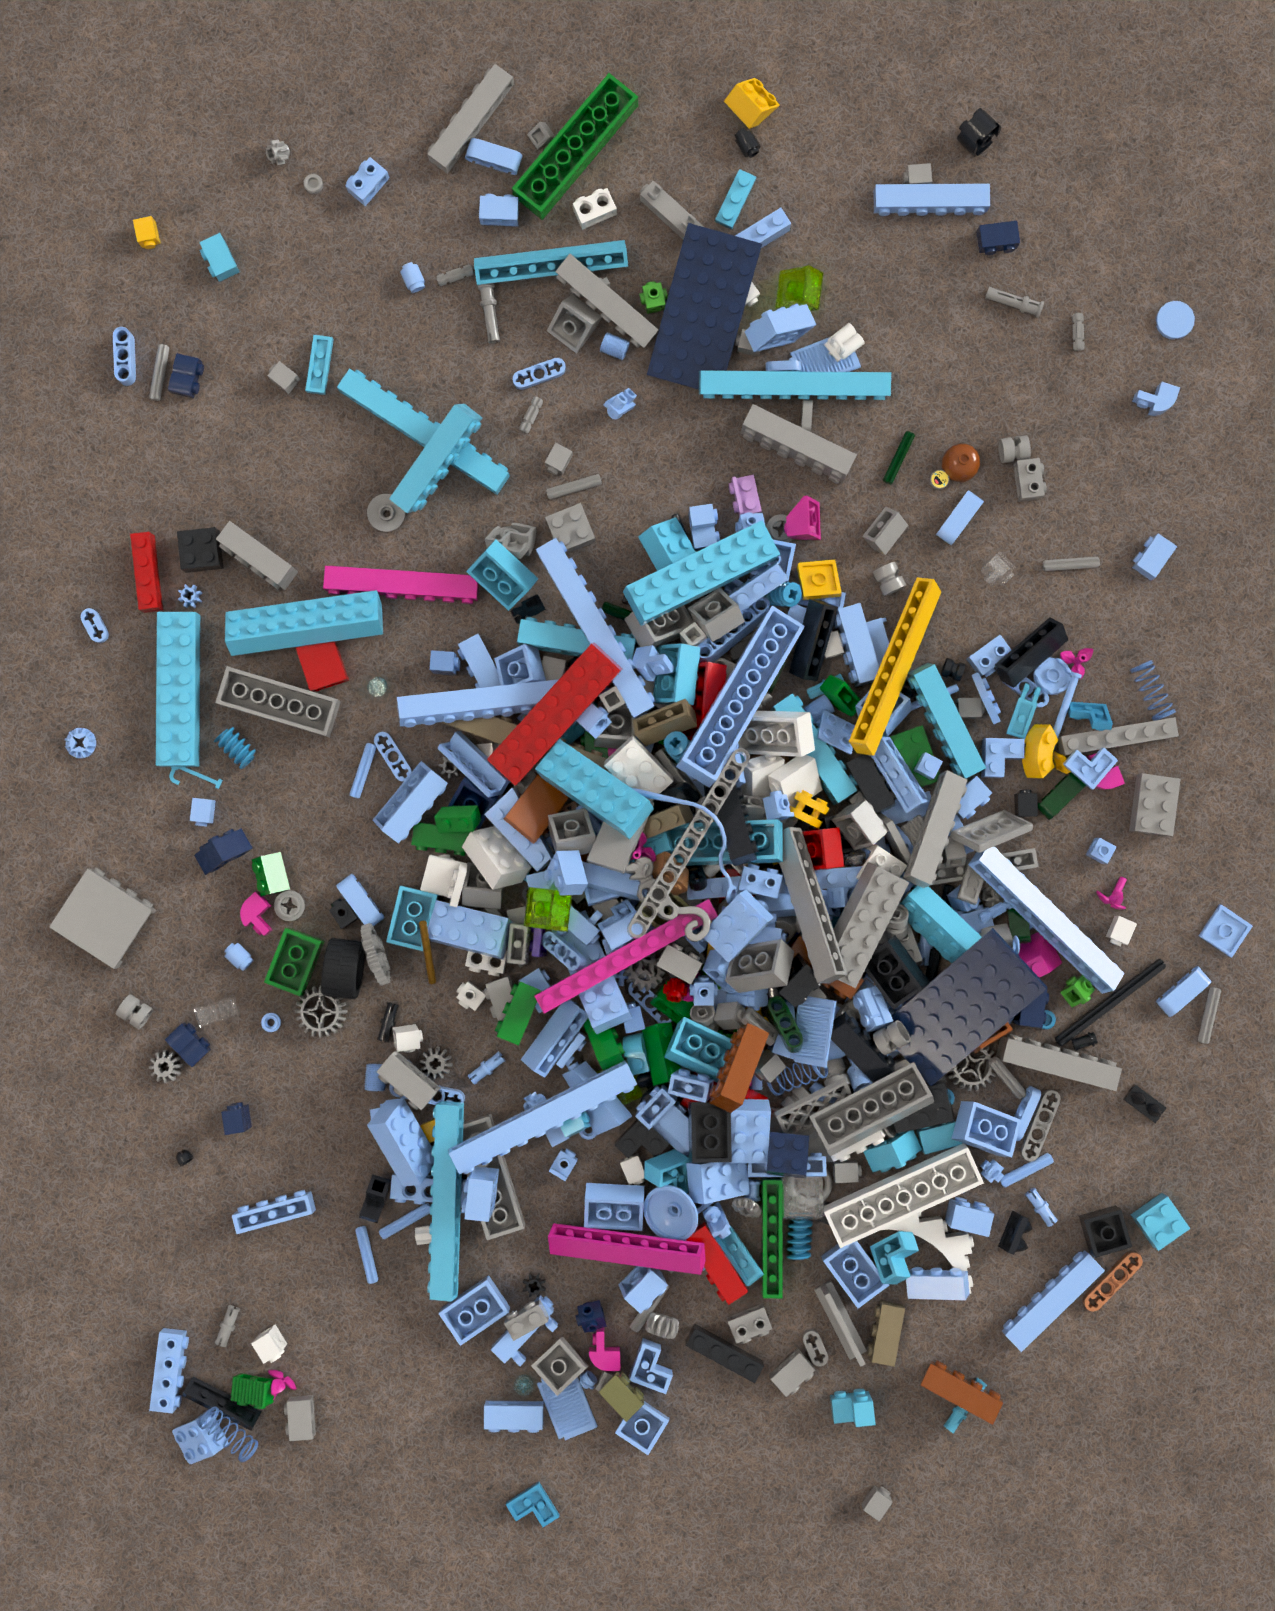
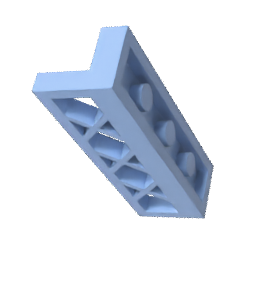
M456 731L450 742L439 744L437 749L488 798L503 794L510 781L487 760L488 757L461 731Z
M882 737L875 755L871 757L874 759V762L905 812L910 813L917 807L929 803L928 797L891 738Z

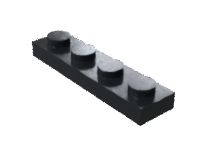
M195 1377L191 1378L182 1395L207 1409L215 1406L223 1412V1417H230L231 1421L252 1431L262 1412L250 1405H237V1402L231 1401V1395Z

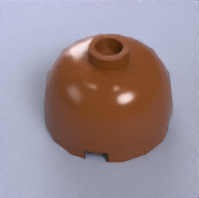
M959 443L951 446L942 458V469L952 481H969L977 474L980 468L978 451L968 444Z

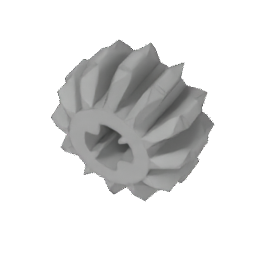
M439 1046L436 1047L435 1053L432 1048H429V1054L426 1052L422 1054L426 1059H421L420 1063L426 1064V1066H423L421 1071L427 1069V1077L433 1073V1080H436L438 1073L442 1079L444 1078L443 1072L446 1074L450 1073L447 1067H452L453 1063L447 1062V1060L451 1059L452 1056L448 1055L445 1057L444 1055L447 1053V1050L444 1049L440 1053ZM436 1058L439 1059L438 1062H441V1065L437 1068L433 1067L434 1064L432 1065L431 1063Z
M163 1050L162 1054L160 1052L155 1053L156 1058L150 1059L154 1064L149 1066V1069H154L151 1076L158 1075L156 1078L157 1082L161 1081L162 1078L164 1083H168L169 1079L172 1081L176 1080L175 1075L181 1074V1071L177 1068L183 1067V1064H177L181 1057L173 1058L175 1056L174 1051L168 1053L167 1050ZM168 1063L167 1067L169 1069L163 1070L164 1066L162 1067V1064Z
M653 1312L647 1318L646 1330L653 1335L674 1339L679 1330V1321L668 1315Z

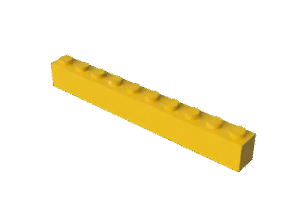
M916 578L849 739V743L856 753L874 756L940 597L941 590L934 579Z

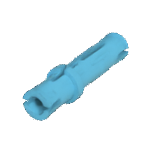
M976 1378L975 1381H977V1382H979L980 1384H982V1385H983V1388H982V1389H985V1387L987 1386V1384H985V1383H984L982 1380H980L979 1378ZM959 1406L952 1409L953 1413L943 1425L952 1433L956 1431L962 1420L967 1418L968 1411Z

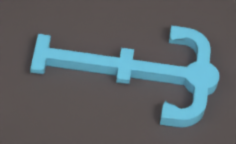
M171 767L172 770L169 775L170 780L179 785L180 781L174 779L173 775L175 770L178 769L216 784L215 788L218 789L223 781L221 779L216 781L186 767Z

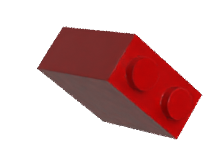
M336 641L296 647L310 691L317 692L349 681Z

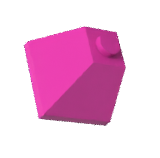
M803 496L786 517L784 531L787 537L797 540H821L820 506L818 501L809 496Z
M1039 932L1031 935V943L1020 944L1019 957L1039 978L1062 964L1056 949Z

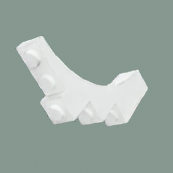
M921 1212L882 1229L913 1232V1235L921 1237L942 1252L952 1268H960L961 1271H967V1268H970L968 1256L965 1255L972 1253L971 1247H974L972 1235L969 1236L965 1231L945 1234V1232H948L947 1223L940 1215L919 1219L921 1217ZM968 1275L969 1293L971 1294L970 1287H973L971 1275Z

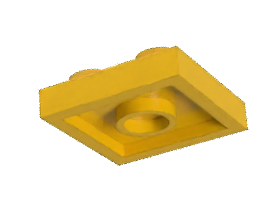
M835 560L797 564L803 600L841 597L842 593Z

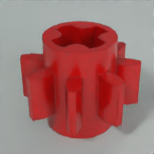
M672 978L667 981V984H664L663 993L666 994L667 1000L680 1002L684 999V996H687L688 987H685L683 980Z

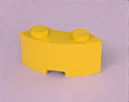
M1034 724L1025 738L1024 744H1026L1022 764L1027 778H1044L1055 767L1053 763V750L1058 742V738L1051 724Z

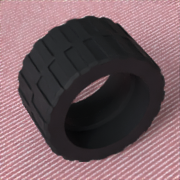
M331 938L329 940L322 967L321 990L324 996L356 999L358 997L365 964V951L361 941Z

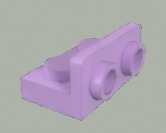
M754 475L740 478L732 477L731 483H729L730 494L735 496V501L733 502L734 512L738 513L739 517L741 514L748 512L752 514L761 513L762 510Z

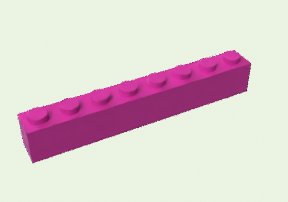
M325 566L323 589L328 591L330 595H340V592L354 594L377 590L379 595H386L385 598L397 599V596H405L406 600H416V597H422L424 601L434 602L435 598L443 599V602L454 603V600H462L464 604H473V601H478L479 583L470 575Z
M556 1223L553 1224L548 1235L550 1254L698 1275H701L706 1261L704 1243Z

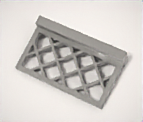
M842 1078L774 1113L783 1133L808 1135L810 1141L819 1136L810 1118L807 1119L808 1116L816 1113L812 1111L813 1107L819 1106L818 1111L834 1104L829 1103L832 1097L837 1098L836 1103L852 1093L845 1078ZM844 1086L841 1093L835 1092L836 1089ZM826 1096L823 1102L818 1101L820 1097ZM808 1105L806 1110H800L802 1106ZM788 1113L791 1114L788 1119L781 1118ZM796 1115H803L800 1121L794 1120Z
M830 1280L816 1287L814 1291L850 1360L856 1357L860 1367L865 1365L861 1354L867 1350L832 1281Z

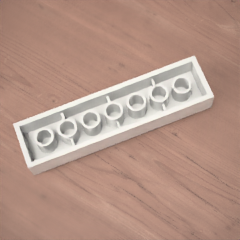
M963 1143L827 1204L822 1209L839 1247L842 1248L984 1184L968 1147Z

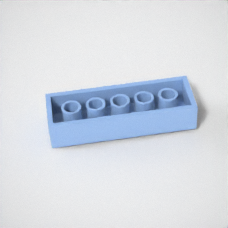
M586 910L580 912L585 918L589 920V916ZM557 922L550 925L552 932L559 933L585 956V967L606 956L599 939L593 945L589 942L586 946L562 923ZM565 946L561 949L562 956L566 954ZM568 969L570 975L573 974V973H575V972H577V971H573V970ZM614 975L579 994L596 1034L632 1019Z

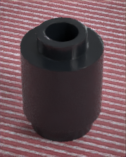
M747 127L740 129L734 135L736 138L735 142L744 157L749 156L752 158L759 153L761 146L753 132Z

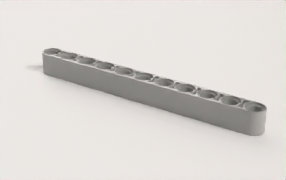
M739 748L731 754L717 780L701 803L702 806L706 804L712 805L714 808L713 814L717 815L750 759L748 751ZM735 755H743L744 763L736 762ZM725 771H732L734 779H726ZM715 788H722L724 796L717 797L714 793ZM698 808L628 924L627 933L631 938L638 939L647 932L714 819L705 811ZM694 822H702L704 825L703 831L695 830ZM685 838H690L693 841L694 845L692 848L684 846L683 841ZM675 855L683 858L681 866L674 864L673 857ZM665 872L672 874L673 881L671 883L663 880ZM655 889L663 893L661 900L653 898L652 893ZM648 906L652 909L651 917L643 916V907ZM633 924H639L642 927L641 934L635 935L632 932L631 927Z

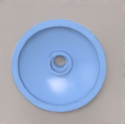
M665 1185L661 1188H654L645 1198L643 1208L645 1220L657 1236L684 1241L695 1232L698 1224L697 1209L692 1199L683 1190L675 1186Z

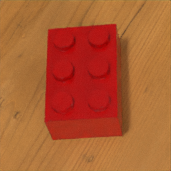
M840 827L802 831L814 870L844 867Z

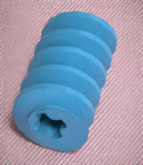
M784 582L763 597L769 600L770 606L792 607L799 603L802 592L797 583Z
M234 727L226 729L214 742L219 741L218 747H224V753H229L230 759L235 758V764L241 763L239 768L243 769L255 758L253 755L256 750H248L251 745L250 743L245 746L243 745L245 738L238 740L239 732L234 735L232 734L235 729Z
M674 731L666 736L663 744L667 753L678 764L690 740L682 732Z
M789 1217L790 1220L794 1221L793 1224L788 1225V1227L793 1229V1231L788 1232V1235L792 1236L793 1239L787 1240V1243L792 1244V1247L787 1248L792 1254L787 1255L786 1258L792 1260L807 1259L811 1257V1253L808 1250L811 1249L809 1242L812 1241V1237L809 1235L812 1234V1229L809 1227L813 1225V1222L802 1217Z

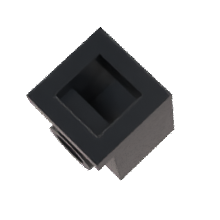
M339 898L331 904L332 908L329 911L341 929L346 928L359 919L346 899L341 900ZM340 909L345 910L344 916L339 915Z

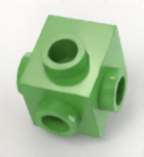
M652 281L642 286V293H639L641 305L645 304L647 314L664 311L666 306L665 300L668 297L666 288H662L661 282L656 283Z
M1081 975L1077 978L1075 976L1069 978L1065 982L1067 985L1060 993L1073 1008L1080 1003L1085 1004L1091 999L1090 995L1095 989L1091 982Z

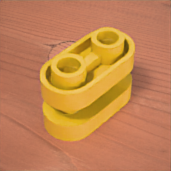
M804 790L801 793L796 792L794 799L798 803L795 808L789 806L790 812H794V817L819 829L822 821L818 820L820 813L827 814L829 807H827L828 803L820 798H817L816 801L811 799L813 795ZM805 805L814 809L811 815L802 812Z

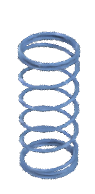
M1150 660L1135 668L1130 669V673L1151 668L1142 675L1138 676L1134 681L1138 682L1144 679L1156 677L1144 686H1142L1141 688H1139V691H1144L1147 689L1161 686L1157 690L1153 691L1152 693L1143 698V700L1145 701L1152 698L1164 696L1162 699L1158 700L1157 702H1155L1147 708L1148 710H1151L1158 707L1169 705L1167 708H1165L1164 710L1160 711L1152 717V720L1156 721L1165 718L1175 713L1176 711L1175 709H1172L1165 713H1162L1169 709L1173 705V703H1166L1153 707L1160 701L1164 700L1168 696L1167 693L1147 698L1155 692H1157L1158 690H1160L1161 688H1163L1164 684H1159L1151 686L1149 688H1144L1156 679H1158L1160 675H1153L1143 679H1139L1140 677L1144 676L1145 674H1147L1155 668L1154 665H1151L1153 664V660Z
M793 1063V1072L796 1078L801 1082L799 1086H794V1077L792 1071L787 1066L786 1068H788L792 1076V1083L789 1081L785 1069L784 1075L789 1084L792 1085L791 1089H785V1079L782 1073L780 1074L783 1078L784 1087L782 1086V1082L779 1076L776 1077L780 1089L779 1093L774 1091L771 1083L767 1082L770 1091L774 1095L779 1096L783 1094L784 1091H791L793 1087L800 1088L802 1084L807 1085L811 1082V1080L818 1081L820 1077L822 1079L826 1078L828 1075V1067L824 1068L825 1075L823 1076L820 1073L819 1066L817 1069V1066L811 1065L815 1073L818 1075V1078L814 1080L811 1079L812 1074L810 1066L807 1064L810 1072L809 1077L804 1069L803 1063H801L805 1075L810 1079L807 1083H804L802 1071L797 1063ZM795 1064H796L797 1067L799 1068V1071H800V1074H801V1080L798 1078V1076H797V1074H796V1072H795V1069H794V1065H795Z
M215 1406L209 1409L200 1420L199 1428L202 1430L208 1428L216 1420L219 1412H221V1418L211 1426L208 1435L216 1431L222 1419H229V1424L218 1433L216 1441L221 1440L228 1431L229 1426L235 1424L237 1427L236 1431L225 1440L223 1447H228L234 1440L237 1432L243 1431L244 1437L232 1447L231 1454L238 1451L246 1437H250L251 1441L242 1448L238 1460L245 1462L250 1459L258 1447V1441L253 1439L251 1435L245 1436V1430H238V1424L230 1423V1417H223V1412ZM212 1414H214V1416L212 1417V1419H211L206 1425L203 1426L204 1422H205ZM218 1423L216 1428L210 1433L211 1429ZM225 1430L224 1434L218 1439L219 1435ZM232 1435H234L233 1438L231 1439V1441L225 1446V1444H226V1442L229 1440V1438H230ZM242 1440L239 1447L232 1452L235 1446ZM255 1442L254 1448H253L252 1451L249 1453V1451H250V1449H251V1447H252V1444ZM250 1445L248 1451H247L246 1454L242 1457L243 1453L245 1452V1450L247 1449V1447Z

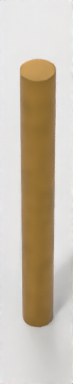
M423 920L419 922L428 981L429 984H435L436 976L427 922Z

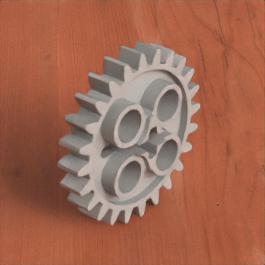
M372 923L362 925L361 942L365 955H367L368 966L381 986L390 983V966L387 954L384 953L383 942L377 936Z

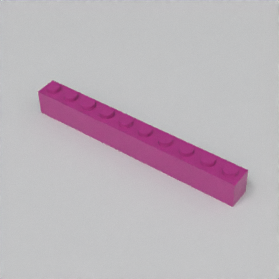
M709 899L695 905V907L703 909L708 914L710 921L718 916ZM679 914L673 920L666 921L645 933L644 936L632 940L621 948L614 950L537 993L535 998L543 1013H546L685 935L684 930L689 922L693 920L698 922V926L694 927L692 931L702 926V919L694 914Z

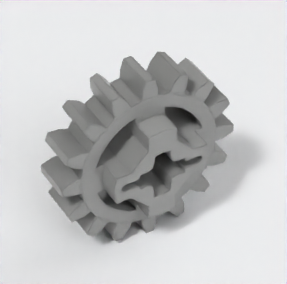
M652 953L625 968L626 971L623 973V976H628L626 982H632V988L637 985L639 986V991L644 987L646 991H649L651 987L655 989L663 980L661 977L664 976L665 972L661 971L662 968L656 966L659 958H654L656 953Z

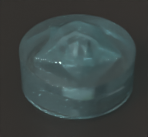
M374 677L368 682L367 689L372 696L380 697L386 693L388 685L383 678Z
M525 1374L518 1376L514 1382L516 1393L521 1396L530 1394L534 1385L532 1378Z

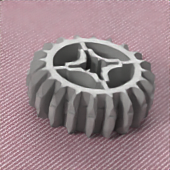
M321 985L319 986V991L316 986H313L312 993L308 989L305 990L307 997L304 995L299 996L303 1002H296V1005L301 1007V1009L295 1010V1013H300L301 1015L296 1017V1021L302 1019L303 1022L299 1024V1027L301 1028L306 1025L305 1033H308L311 1029V1036H315L318 1032V1037L321 1038L323 1037V1032H325V1035L328 1037L331 1034L330 1030L333 1033L337 1032L335 1026L338 1028L343 1027L339 1020L346 1021V1017L341 1016V1014L348 1012V1010H342L341 1008L347 1005L346 1002L340 1004L339 1000L343 998L325 996L334 1003L336 1009L329 1008L322 994ZM318 996L316 1006L314 1008H307L309 1001L313 997ZM320 1007H323L325 1011L330 1012H326L322 1014V1016H319L317 1012L313 1011L320 1009ZM307 1014L313 1015L316 1018L318 1026L309 1021ZM336 1014L334 1021L329 1026L324 1027L326 1016Z
M990 1046L980 1051L983 1054L981 1056L972 1058L969 1054L963 1059V1064L959 1069L955 1066L949 1071L952 1073L948 1075V1078H955L953 1081L954 1085L960 1083L959 1088L964 1089L966 1086L968 1091H971L973 1085L974 1089L978 1091V1084L985 1088V1080L988 1083L992 1082L988 1077L990 1075L995 1077L996 1074L991 1072L992 1068L989 1065V1060L995 1052L993 1050L988 1051ZM969 1060L975 1062L974 1070L967 1067ZM986 1060V1068L981 1075L979 1067ZM971 1072L976 1079L965 1080L960 1075Z

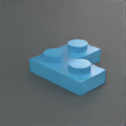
M1070 703L1068 708L1070 718L1076 720L1089 719L1091 728L1098 731L1112 729L1113 723L1106 704Z
M540 1482L535 1483L506 1502V1506L515 1521L533 1511L542 1527H545L560 1516Z

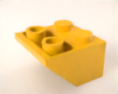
M756 78L736 84L724 100L749 129L758 126L780 106L775 96L768 93L763 87L762 82Z

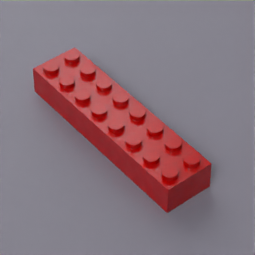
M591 643L487 760L515 786L518 785L623 668L597 644Z

